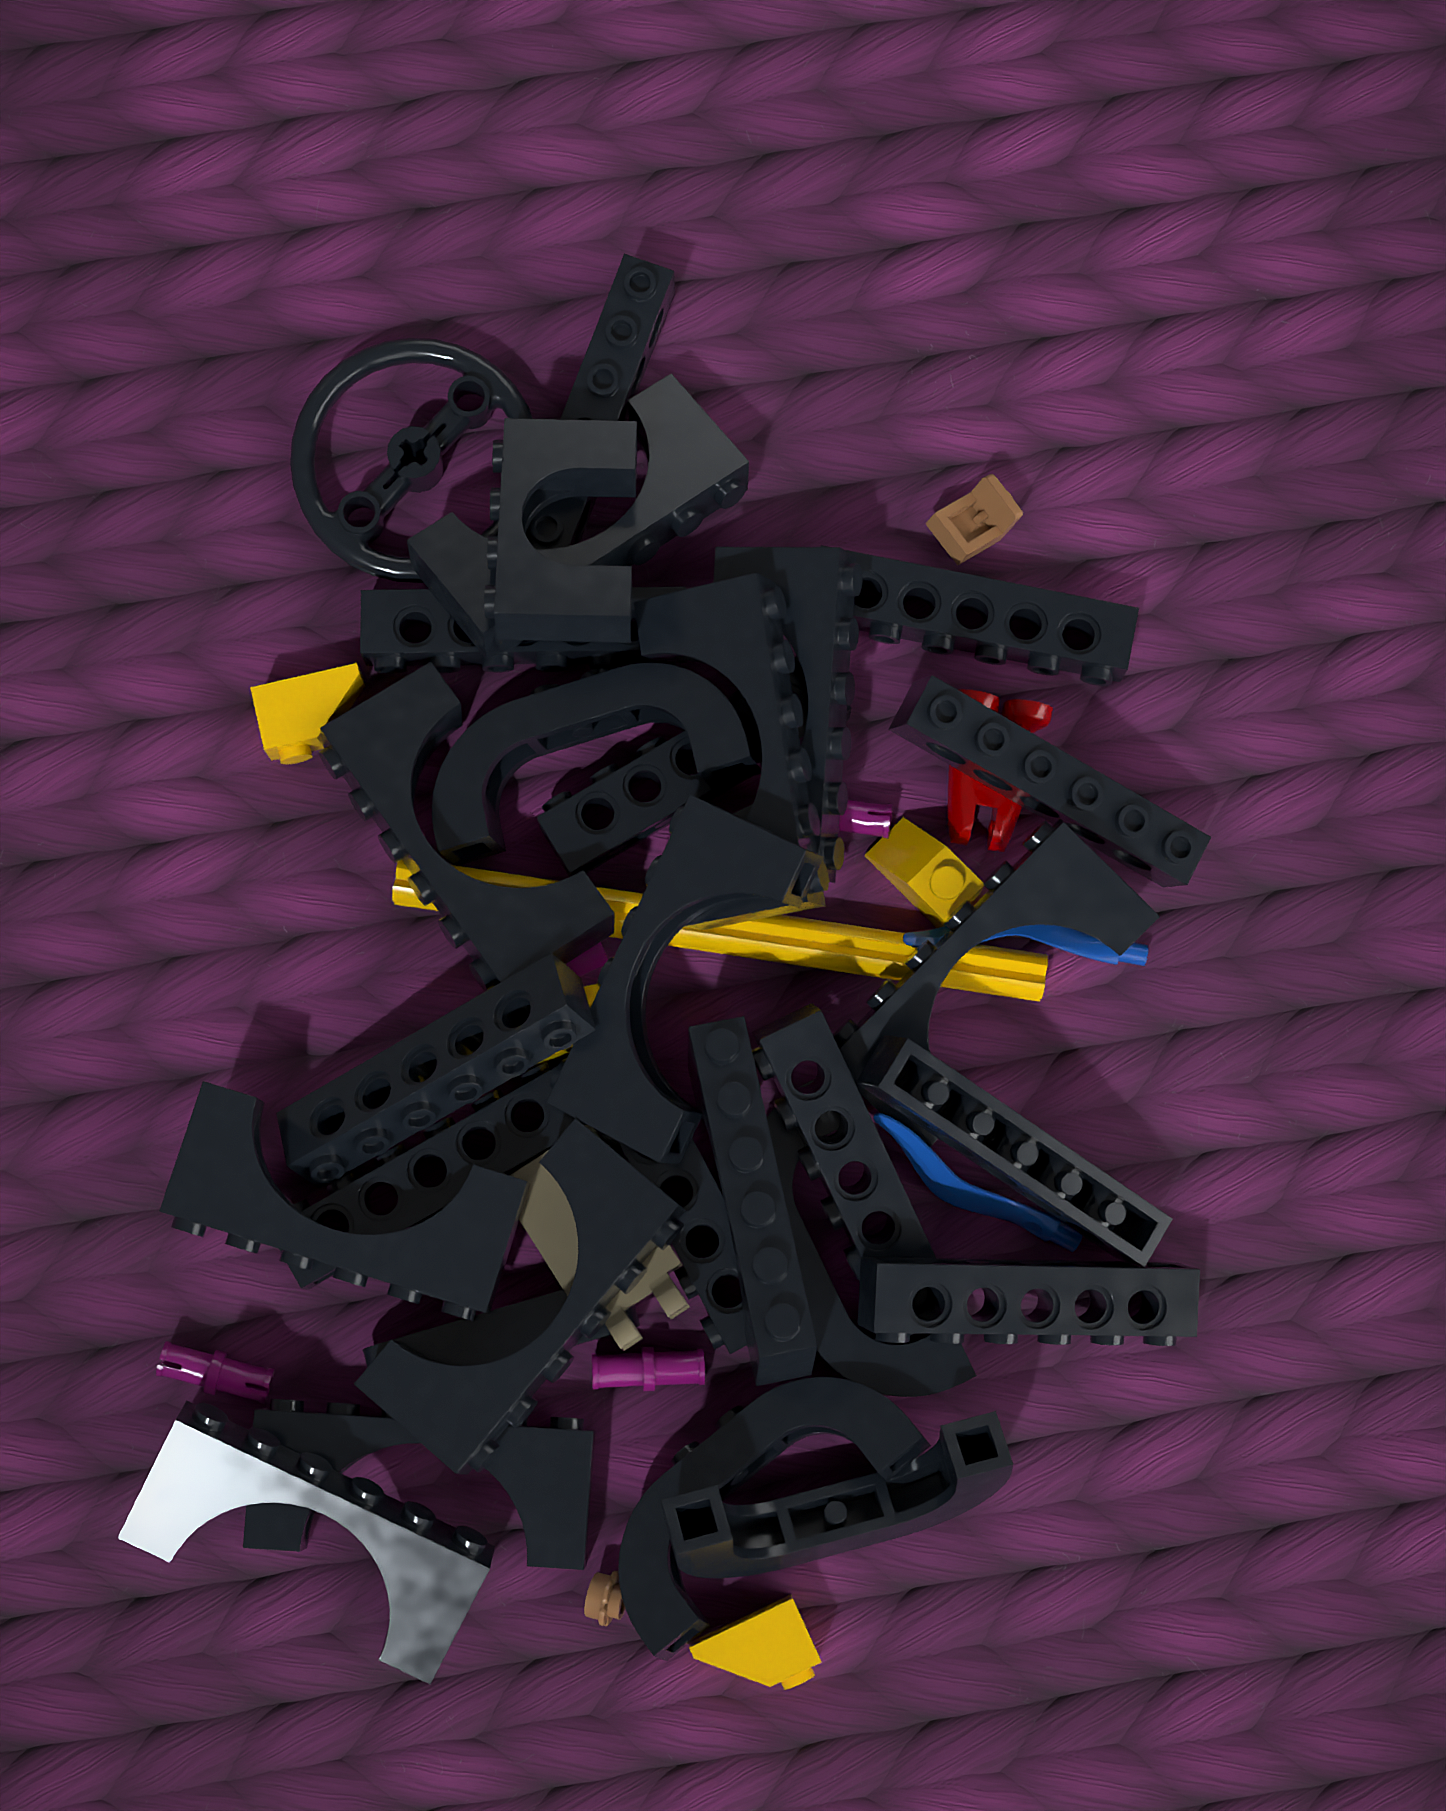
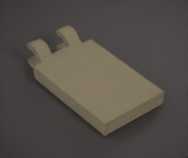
M586 1125L587 1128L601 1138L595 1128ZM546 1151L510 1176L528 1181L530 1184L519 1220L568 1296L577 1268V1229L571 1207L564 1192L553 1176L539 1163L548 1152ZM670 1245L664 1250L656 1246L642 1263L648 1270L640 1282L628 1294H624L620 1290L606 1307L611 1312V1315L605 1325L623 1351L643 1339L625 1310L646 1296L653 1293L671 1320L690 1308L669 1275L683 1265Z

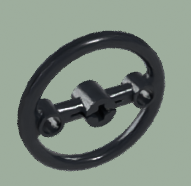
M403 338L384 341L364 348L342 360L321 379L308 396L298 416L291 442L290 467L293 488L301 510L314 533L334 554L361 571L396 582L424 583L412 569L410 557H398L382 553L370 548L368 544L380 536L384 529V517L408 492L421 493L429 491L439 483L444 472L442 456L467 429H476L485 425L490 419L492 411L497 408L502 409L507 418L533 419L529 406L517 387L501 369L480 354L458 344L438 339ZM411 363L433 364L461 373L463 377L455 380L448 390V402L424 428L411 426L403 428L393 435L387 449L389 464L364 491L349 493L343 497L337 511H329L323 502L317 485L315 450L321 426L328 412L341 395L361 379L391 366ZM467 394H476L484 399L481 407L470 412L459 409L456 404L461 397ZM411 454L419 458L424 454L426 463L422 466L417 462H412L408 465L406 457ZM369 508L375 512L372 522L367 526L353 527L347 523L348 517L356 509ZM494 521L480 535L487 539L488 536H498L499 521Z

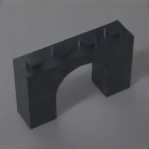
M504 418L503 440H493L492 451L493 473H501V487H491L490 520L499 521L498 536H488L487 568L496 569L495 585H485L484 615L485 618H494L497 640L631 643L632 566L568 565L559 563L538 552L527 539L526 531L530 522L539 511L563 498L575 496L636 498L637 421Z

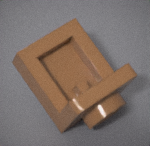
M989 474L982 478L969 494L935 512L926 522V525L958 566L999 542L1022 517L1023 512L995 475Z

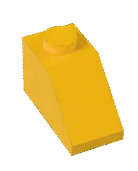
M357 663L250 687L263 748L271 761L280 759L281 764L300 763L313 757L312 751L324 749L320 728L349 711L365 687L364 678Z
M904 817L890 830L889 839L882 837L865 854V857L936 928L944 927V922L966 900L971 903L984 887L983 882L946 845Z
M791 1594L689 1643V1649L694 1659L768 1687L781 1682L784 1690L793 1688L813 1678L815 1674L812 1667L821 1663V1659Z

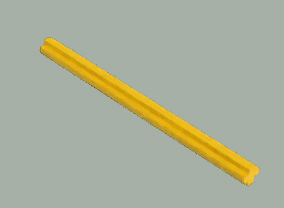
M402 860L397 862L396 878L392 890L394 905L438 911L432 902L426 906L421 903L408 881V877L412 873ZM451 865L474 879L503 887L529 888L559 882ZM596 887L615 913L614 934L609 937L623 939L624 936L621 934L623 922L629 911L639 905L643 894ZM777 915L706 930L683 927L668 944V946L899 981L911 970L905 962L917 949L903 942L905 933L788 915ZM977 944L959 959L940 987L1040 1002L1045 988L1048 955Z

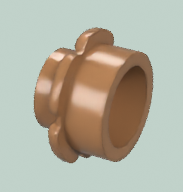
M613 1571L611 1575L596 1572L590 1582L585 1600V1617L598 1620L601 1626H608L613 1618L620 1620L626 1610L621 1595L618 1571Z

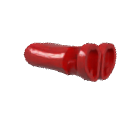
M959 690L998 713L1000 702L998 696L976 690ZM1011 699L1003 703L1001 715L1034 733L1051 723L1053 708L1036 701ZM949 765L948 828L950 842L967 846L975 821L976 805L992 808L991 819L988 825L987 850L1005 852L1022 806Z

